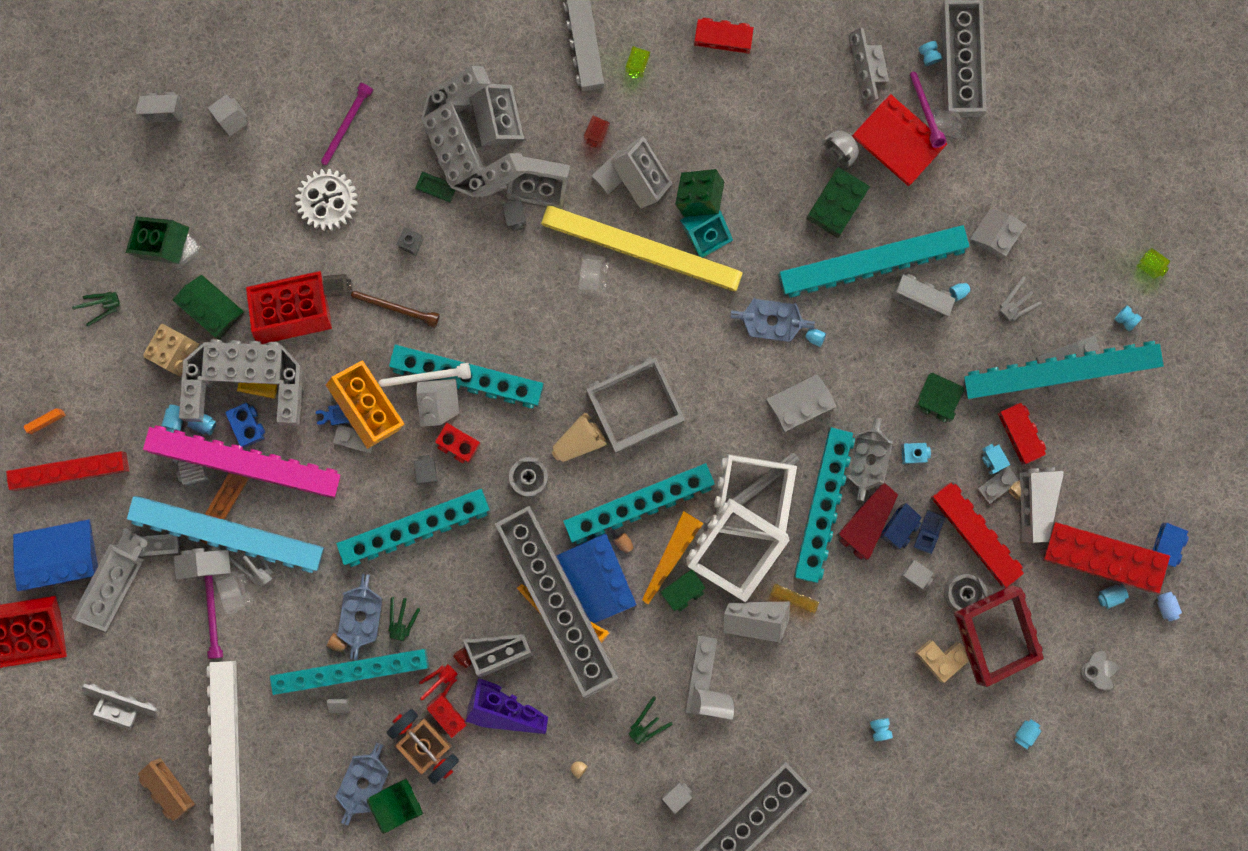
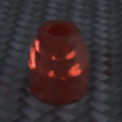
M466 647L453 654L457 663L462 667L467 668L472 664Z

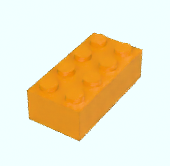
M363 360L332 376L327 382L326 387L367 449L395 434L403 427L404 422Z

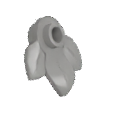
M1098 651L1091 656L1089 662L1082 666L1081 675L1085 680L1093 682L1099 689H1112L1113 683L1109 677L1118 671L1119 666L1112 661L1106 660L1105 651ZM1089 668H1092L1094 671L1092 675L1087 673Z

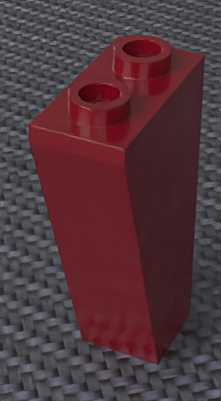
M886 483L879 485L838 532L837 536L840 537L838 541L846 548L849 545L854 550L853 554L858 559L862 560L864 558L868 560L871 557L898 494Z

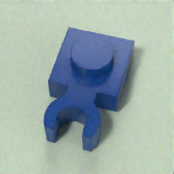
M339 405L328 406L329 412L323 410L315 412L316 415L323 414L324 416L322 421H317L318 425H324L328 421L331 422L332 426L350 423Z

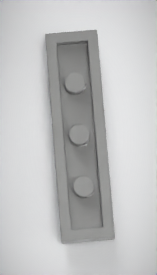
M698 636L686 713L703 715L691 712L690 708L694 688L709 690L717 645L716 638Z

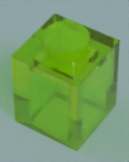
M632 46L625 72L633 78L644 77L651 52Z
M1151 248L1147 250L1136 266L1156 279L1159 276L1163 277L1169 270L1167 265L1170 263V260Z

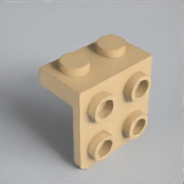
M161 324L143 356L181 377L183 360L198 348L199 343Z

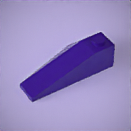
M478 678L468 705L466 722L484 728L539 734L546 733L548 716L530 705L523 706L518 703L516 696L513 694L510 697L500 691L502 687Z

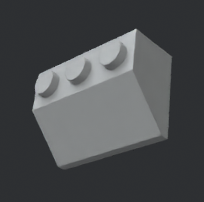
M490 84L471 96L482 146H497L524 139L512 85Z
M644 136L619 151L610 161L640 209L658 202L673 184Z
M523 157L529 171L509 182L507 199L563 209L570 165Z
M903 274L891 298L942 322L950 316L955 298L951 297V293L945 290L940 292L934 289V286L930 283H921L916 281L917 278L915 276Z
M818 374L766 399L783 433L836 407L828 388Z

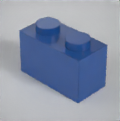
M1169 523L1161 524L1153 551L1170 555L1169 567H1176V565L1180 564L1182 548L1186 546L1189 536H1187L1188 531Z

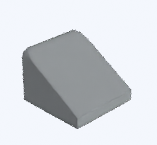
M328 699L329 713H348L349 699Z

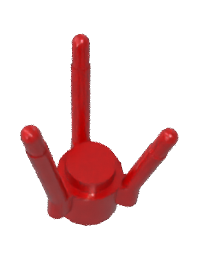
M447 664L445 667L442 665L438 670L420 680L419 684H423L436 675L440 678L420 697V700L423 701L442 682L448 683L443 691V695L446 696L452 685L457 681L455 677L458 676V673Z

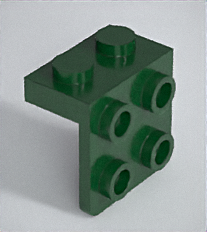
M930 373L914 407L919 408L918 411L923 414L929 415L930 413L936 416V419L941 422H951L956 415L954 411L964 388L935 373Z
M407 778L367 798V804L383 834L424 814Z

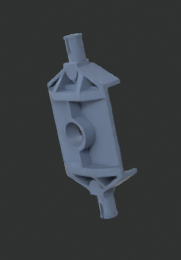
M756 298L752 300L745 311L731 310L730 318L741 319L744 322L749 337L787 342L792 341L799 329H814L815 321L802 319L796 303L790 304ZM775 316L777 324L770 326L767 323V317Z
M362 574L359 587L343 593L337 636L351 645L349 659L354 658V660H358L359 648L376 641L382 597L369 589L370 575ZM358 611H363L366 615V619L363 622H358L355 619Z
M376 742L372 753L352 757L341 786L335 795L345 809V814L341 821L342 824L349 825L355 813L371 812L367 804V798L381 791L389 774V770L380 760L379 756L384 745ZM360 778L368 780L367 788L361 789L358 786Z

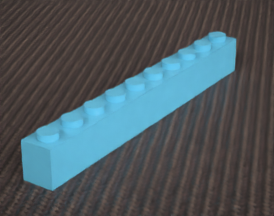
M133 496L127 516L128 520H132L131 524L136 526L150 525V529L159 532L165 529L170 531L169 534L181 537V534L187 535L189 540L200 542V539L208 541L207 545L219 547V544L227 546L226 550L238 552V550L246 551L245 555L255 558L257 555L264 556V560L273 563L276 560L283 561L284 566L294 568V565L301 566V570L313 573V570H318L324 551L322 546L139 496Z

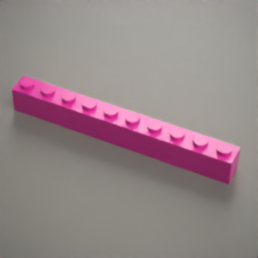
M155 425L154 428L149 427L143 447L144 452L335 499L341 474H337V470L326 468V471L318 469V465L310 463L307 466L301 465L300 461L288 459V461L280 460L281 456L270 454L269 457L261 455V451L251 449L250 452L242 450L243 447L234 444L231 447L224 446V442L212 440V442L204 441L205 438L198 435H193V438L185 436V432L174 430V433L168 432L162 426Z

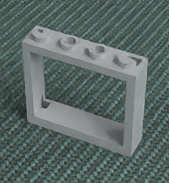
M645 358L640 361V365L636 367L630 365L623 369V373L618 375L616 372L606 376L607 380L601 383L599 380L588 385L589 388L586 389L615 453L685 421L657 358ZM653 367L675 416L617 443L595 397V393Z

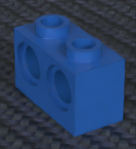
M244 403L225 412L241 447L246 448L265 439L263 434L266 432L262 423L258 424L255 418L258 414L254 406ZM246 411V420L240 421L239 414ZM253 428L255 435L253 438L248 439L246 433L249 429Z

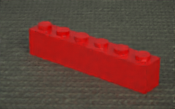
M119 451L6 471L8 489L19 491L130 471L127 453Z
M951 482L946 484L930 498L1001 587L1007 588L1024 574L1021 570L1023 568L1018 560L1011 558L1009 555L1011 553L1006 545L999 543L997 540L999 538L994 530L987 528L985 525L986 520L981 514L977 515L973 510L974 505L969 499L965 500L961 495L962 491L958 485H953Z

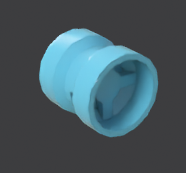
M936 41L928 42L918 48L920 54L924 55L923 62L925 66L938 63L943 59L941 53L937 51L938 45Z
M1126 305L1114 320L1122 323L1125 329L1130 332L1142 317L1134 314L1132 309Z
M889 718L870 721V726L875 731L873 734L874 741L893 738L892 731L888 730L890 725Z

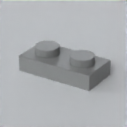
M338 424L333 440L334 444L371 454L372 447L366 448L355 429Z
M1007 466L977 488L985 501L990 504L1009 490L1019 479Z
M166 534L141 537L147 541V546L143 547L140 556L180 553L179 537Z

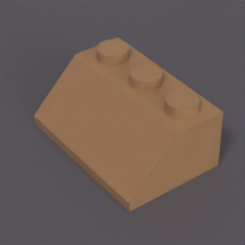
M161 758L151 761L138 773L140 777L139 782L144 788L150 790L152 793L151 798L155 803H159L162 806V812L166 818H171L174 821L196 805Z

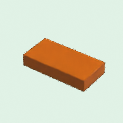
M56 408L24 425L26 433L33 434L66 415L63 410Z

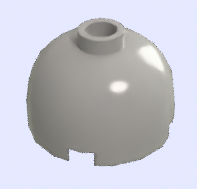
M837 130L826 136L822 140L821 146L825 145L827 150L824 153L836 166L840 167L843 165L845 166L843 169H847L857 159L859 146L852 137V133Z

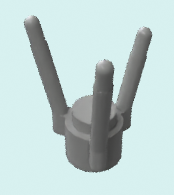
M1025 276L1020 279L1007 299L1000 305L1002 308L999 311L1007 321L1011 319L1014 321L1019 316L1042 304L1039 301L1018 312L1020 310L1019 306L1033 294L1032 291L1021 298L1016 304L1013 301L1009 303L1026 279Z
M247 556L243 557L254 572L253 575L233 558L229 557L230 562L251 579L255 586L258 584L261 588L273 579L270 576L273 572L269 568L267 561L264 560V556H260L265 570L263 568L257 570Z

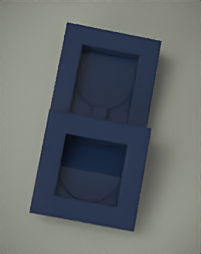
M927 509L913 547L932 554L946 517Z

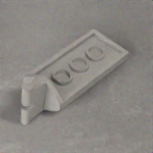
M127 528L122 530V537L118 544L109 545L71 617L72 619L102 631H107L144 560L139 554L143 547L147 546L145 539Z

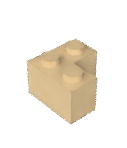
M929 640L915 652L942 683H945L969 662L966 650L959 642H956L943 653L934 641Z

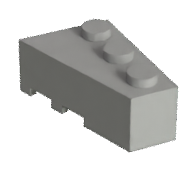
M227 94L208 107L229 136L248 124L245 119L248 117L235 98L230 99Z
M790 602L729 603L724 613V633L780 643L789 622Z
M524 634L470 640L463 639L479 678L533 656Z

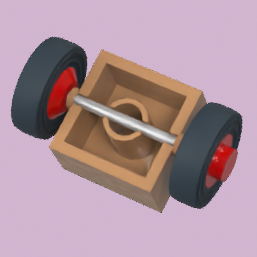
M410 709L403 716L399 714L392 721L394 724L386 733L391 739H395L399 734H406L395 746L421 775L432 764H437L433 772L427 777L432 784H436L441 778L446 779L454 772L452 768L459 762V759L454 754H451L447 759L440 761V757L452 745L427 718H424L413 729L410 728L413 721L418 717L417 713Z

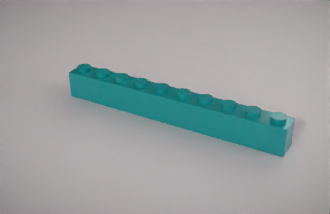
M961 225L779 272L778 276L783 295H789V298L800 296V292L807 291L808 294L817 292L819 287L825 286L826 289L836 287L837 283L843 281L844 284L855 282V278L874 277L873 274L881 272V275L892 272V269L898 267L899 270L910 268V264L913 263L923 265L929 263V259L935 258L936 261L946 259L947 255L953 253L954 256L965 254V250L970 246L965 227Z
M1155 341L1143 342L1142 347H1135V344L1123 346L1124 350L1116 351L1115 347L1103 349L1104 353L1096 354L1095 350L1084 352L1082 357H1076V354L1065 355L1064 360L1057 361V357L1045 359V363L1040 364L1037 363V360L1025 362L1026 366L1018 367V364L1006 365L1007 369L999 370L998 367L988 368L987 373L980 374L979 370L970 371L968 376H964L968 399L1164 367L1161 345L1155 344Z

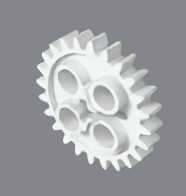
M321 169L320 175L313 171L314 177L311 178L307 175L308 182L301 181L304 187L297 188L301 192V194L295 195L300 200L295 203L296 206L301 207L298 213H304L301 218L303 220L308 219L307 224L309 226L314 223L315 229H318L320 225L323 231H325L326 226L333 231V225L340 229V222L346 225L345 218L352 219L349 213L356 212L352 207L353 205H358V202L353 200L358 195L357 193H352L356 188L350 186L352 183L350 179L345 181V174L339 177V171H336L334 175L331 169H328L327 174ZM336 184V189L331 192L327 191L328 185ZM313 191L319 192L316 199H310V194ZM328 196L329 203H325L324 197ZM343 201L344 205L342 208L337 209L335 208V203ZM325 208L326 214L318 216L317 212L319 209Z

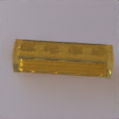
M777 584L773 585L770 595L790 602L814 614L820 603Z

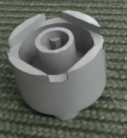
M526 457L518 460L512 466L509 472V481L512 488L519 495L534 497L545 490L548 484V472L539 460ZM530 472L534 479L527 482L524 476H527V473Z
M960 574L948 581L945 586L944 596L947 604L953 610L958 611L986 598L987 589L980 578L971 574ZM964 590L969 591L967 597L962 596Z

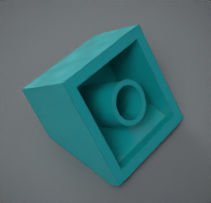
M720 210L719 214L690 216L680 220L685 234L701 258L733 241Z

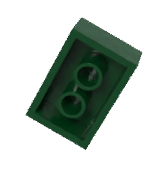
M837 167L806 219L839 238L870 186Z
M136 216L125 253L143 260L179 264L190 227L173 220Z

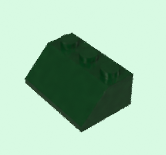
M203 275L185 285L172 299L218 340L226 334L244 313L238 305Z

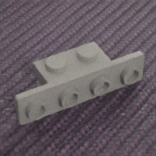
M858 28L851 32L849 37L863 103L867 106L878 101L875 84H885L889 82L882 45H867L864 29Z
M83 684L82 686L83 694L100 700L94 711V718L131 730L138 713L153 718L158 716V709L151 703L145 702L144 704L131 696H120L113 690H102L95 684Z

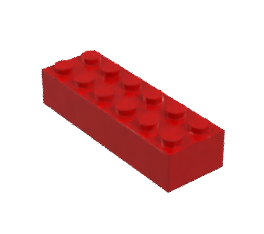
M1055 522L1043 561L1159 594L1170 555Z

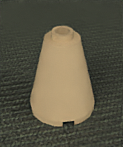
M587 413L582 414L553 445L552 454L557 461L565 462L607 445L604 442L606 439L596 423H590L591 417Z

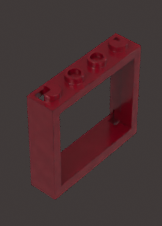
M1011 585L954 612L971 669L978 685L984 687L991 686L1044 659L1043 649L1037 638V630L1031 619V611L1026 604V595L1020 587ZM1012 599L1029 654L989 673L972 618Z

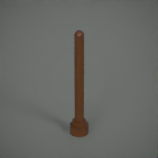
M358 291L351 292L352 298L423 320L427 326L432 328L437 326L440 317L439 313L428 312L426 314Z

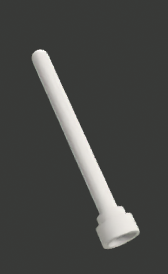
M463 363L455 369L381 379L378 384L380 387L454 376L467 379L471 378L469 363Z

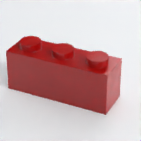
M704 17L697 21L694 46L750 54L754 27H750L747 23H739L737 25L731 24L727 20L716 22L711 18Z
M1022 402L997 413L1021 465L1046 455V446L1042 440H1039L1036 434L1038 429L1033 422L1031 423L1028 417L1030 415L1029 410L1025 405H1022Z

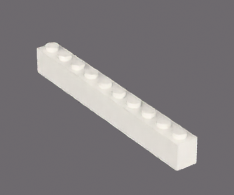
M236 661L209 662L207 678H210V686L207 687V696L210 697L208 717H211V725L208 726V735L211 737V744L208 751L209 756H212V764L209 765V775L212 776V784H210L209 792L210 796H213V804H210V815L213 816L210 832L211 835H214L211 851H241Z

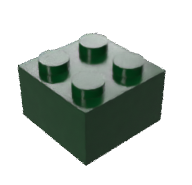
M717 169L681 172L675 205L683 217L719 214L725 182Z
M691 569L663 589L660 594L673 611L678 610V612H681L689 606L687 602L690 599L697 600L704 595L703 590L706 587Z

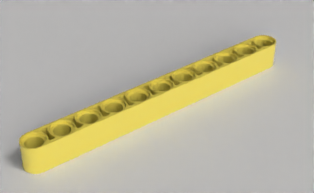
M553 206L546 207L541 225L549 228L550 226L551 229L565 234L568 232V235L600 246L603 245V247L617 252L621 251V253L635 258L639 257V259L655 265L657 263L658 266L673 271L675 269L676 272L690 277L693 275V278L707 283L711 282V284L725 289L729 288L731 291H737L743 274L739 270Z

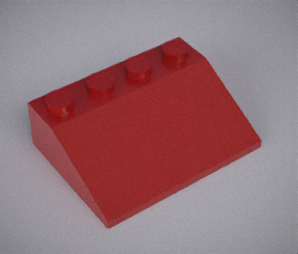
M892 94L877 107L852 135L859 144L908 187L947 145L946 143L939 148L932 147L930 128Z
M321 271L246 287L251 332L255 341L261 342V344L332 329Z
M56 596L0 604V668L67 657L62 617Z

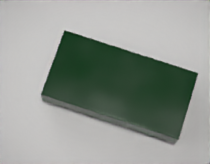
M423 171L415 187V190L451 203L456 191L450 187L446 180Z

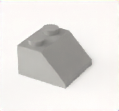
M166 92L165 95L147 93L146 96H140L136 114L144 123L183 121L182 98L174 92Z
M990 208L970 240L1002 260L1006 257L1026 224L1010 214Z
M456 379L417 382L416 394L421 427L441 425L460 414Z

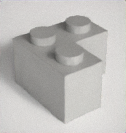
M220 547L209 548L208 552H204V548L181 551L182 555L174 556L176 579L231 573L229 550H221Z

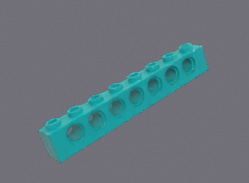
M395 344L389 367L393 369V373L404 375V372L414 375L427 373L424 367L428 363L434 364L432 372L445 370L446 368L455 369L465 362ZM408 359H415L416 364L414 367H406ZM469 364L472 376L469 382H462L461 377L458 378V376L430 380L456 379L457 390L463 387L467 388V392L478 395V391L486 393L485 397L496 399L497 396L502 397L504 402L515 404V401L521 402L523 407L533 409L534 406H539L544 387L542 382ZM482 378L490 379L489 386L481 387L480 380ZM505 382L509 385L506 392L498 390L500 383ZM521 387L527 389V394L524 397L517 395V390Z
M832 427L828 430L794 578L818 583V580L823 578L824 569L822 568V563L828 557L829 550H826L827 542L832 540L833 531H830L831 525L836 523L838 514L835 512L836 504L840 505L842 494L839 493L840 487L844 486L846 481L844 470L845 467H849L851 457L848 456L849 449H853L855 438H852V432ZM835 445L843 447L842 455H837L834 452ZM831 463L838 465V473L834 474L829 470ZM826 482L834 484L833 492L826 491ZM823 500L830 503L828 511H824L820 507ZM818 519H823L826 523L823 530L816 527ZM813 538L821 540L820 548L816 549L812 546ZM810 556L815 557L817 560L815 567H810L807 564V559Z
M707 463L566 519L563 522L571 542H576L578 545L588 541L586 537L594 534V537L605 534V529L612 527V530L622 527V522L630 520V523L640 520V515L647 513L648 516L659 512V507L665 505L667 509L676 505V501L683 498L686 501L694 498V493L701 491L702 494L712 490L711 486H714L715 483ZM690 478L698 480L697 488H690L688 486ZM673 485H677L681 489V493L677 496L670 493V487ZM656 492L663 495V500L660 503L652 500V495ZM641 499L645 502L643 510H637L634 507L636 500ZM619 507L627 509L628 513L625 517H619L616 514V510ZM601 514L609 516L610 521L608 524L602 525L599 523L598 518ZM584 521H589L592 524V528L588 532L581 530V524Z
M481 488L336 543L343 564L349 565L351 568L361 564L360 560L368 558L369 561L378 558V553L386 551V554L396 551L399 545L404 544L405 547L415 543V539L420 537L425 540L433 537V533L440 530L441 533L447 532L452 529V525L457 523L459 526L470 523L469 519L476 517L477 520L488 516L487 512L491 510ZM467 503H472L474 506V510L470 514L464 512V506ZM454 510L456 513L455 519L447 520L446 512ZM430 517L437 518L438 523L435 527L428 526V519ZM414 523H417L420 528L417 534H411L410 526ZM395 530L401 532V538L398 541H394L391 537ZM377 537H381L383 540V545L380 548H376L373 544L374 539ZM358 544H363L365 547V551L361 555H358L355 551Z
M420 649L275 674L270 676L272 693L276 695L429 668L427 649Z

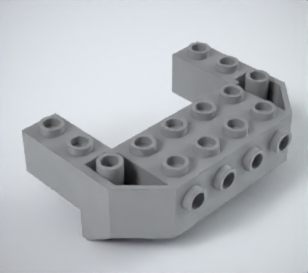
M470 66L428 92L421 117L424 130L430 138L431 146L436 152L438 163L445 173L447 183L452 189L472 197L488 196L507 188V183L529 171L521 153H509L487 167H484L460 112L471 106L470 96L491 84L483 66Z
M212 339L210 342H204L183 360L179 418L185 422H203L206 387H213V381L276 384L279 387L277 423L280 426H300L302 391H305L304 369L280 343L268 342V345H261V342L249 341V344H241V341L237 340L222 343L221 340Z

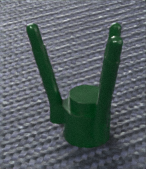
M110 291L101 294L84 295L83 299H101L73 306L72 309H81L97 304H103L104 309H109L86 323V326H90L110 313L117 311L116 307L120 306V301L116 292L112 293Z
M391 597L389 637L404 641L405 636H409L410 630L420 612V608H417L407 628H405L406 625L402 624L407 601L405 597L401 604L398 622L395 623L394 597Z
M655 696L652 697L636 722L630 727L632 730L628 734L638 745L642 742L645 743L653 736L673 725L672 722H669L648 734V730L659 721V718L656 717L647 726L644 727L642 724L638 726L656 700Z

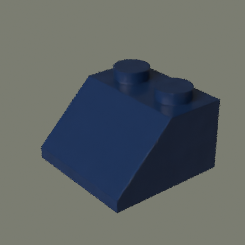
M901 504L881 532L880 538L896 549L905 548L911 540L909 536L912 531L916 532L922 523L919 521L922 517L908 504Z

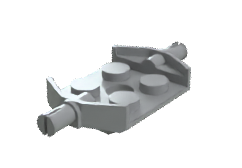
M874 417L871 430L855 435V438H858L851 474H846V477L858 486L859 491L856 500L865 501L867 490L869 491L871 488L882 485L885 481L893 442L880 430L881 418ZM872 456H875V457H876L875 463H874L873 465H870V464H869L870 458H871Z

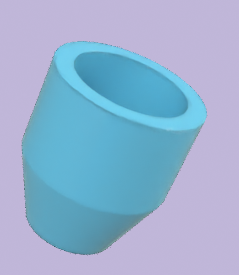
M960 283L950 287L949 292L955 298V301H958L967 296L970 292V287L967 283Z
M809 329L805 338L810 343L821 347L826 333L818 329Z

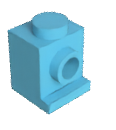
M905 443L901 445L902 464L928 462L927 458H931V449L927 447L926 443ZM916 449L920 450V456L914 454Z
M990 444L982 449V454L984 455L982 460L987 468H991L988 471L990 475L1010 465L1000 445L993 446V444Z

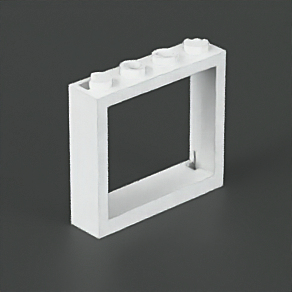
M726 454V457L722 458L721 462L723 475L718 480L720 492L719 496H716L714 507L717 508L716 515H713L712 518L716 519L720 513L719 508L725 503L732 461L783 469L785 473L775 527L786 533L797 466ZM724 525L719 531L720 533L775 540L774 537L762 531Z
M729 499L727 503H724L719 508L720 513L716 519H711L707 532L700 535L695 549L689 551V555L686 558L687 566L746 602L789 542V537L782 530L734 500ZM732 512L775 538L741 588H738L698 563Z

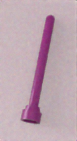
M912 71L910 78L931 131L930 142L934 148L942 147L947 142L943 132L938 130L918 75L915 71Z
M360 82L357 87L358 95L321 160L322 165L329 163L363 100L371 96L374 89Z
M205 576L210 636L207 659L223 658V650L218 646L213 577Z

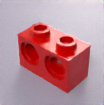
M449 423L445 424L435 441L439 445L437 449L446 454L450 451L455 454L454 459L463 464L465 461L470 463L481 444ZM446 435H453L454 441L452 444L446 445L444 443ZM468 444L471 448L470 452L465 455L461 454V446Z
M442 692L426 705V709L451 738L467 726L465 719Z

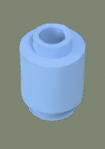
M1172 591L1157 596V604L1163 619L1173 621L1180 618L1179 614L1182 611Z

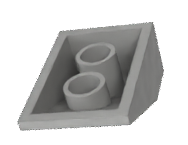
M1092 336L1036 358L1040 364L1045 363L1047 358L1057 357L1058 361L1064 360L1065 355L1076 354V357H1082L1084 352L1096 350V354H1100L1101 350L1096 337ZM1084 380L1047 387L1051 393Z

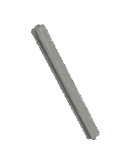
M792 453L780 463L795 465L799 458L795 453ZM772 468L732 500L743 505L782 475L785 470ZM712 516L705 520V524L707 527L712 519Z

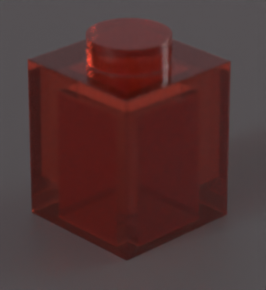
M593 115L584 134L586 144L594 148L597 146L602 147L610 128V122Z

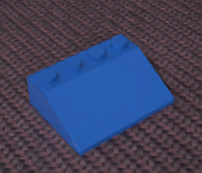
M90 519L13 534L14 576L17 591H28L92 578L98 568Z
M606 534L556 555L590 622H599L637 605Z

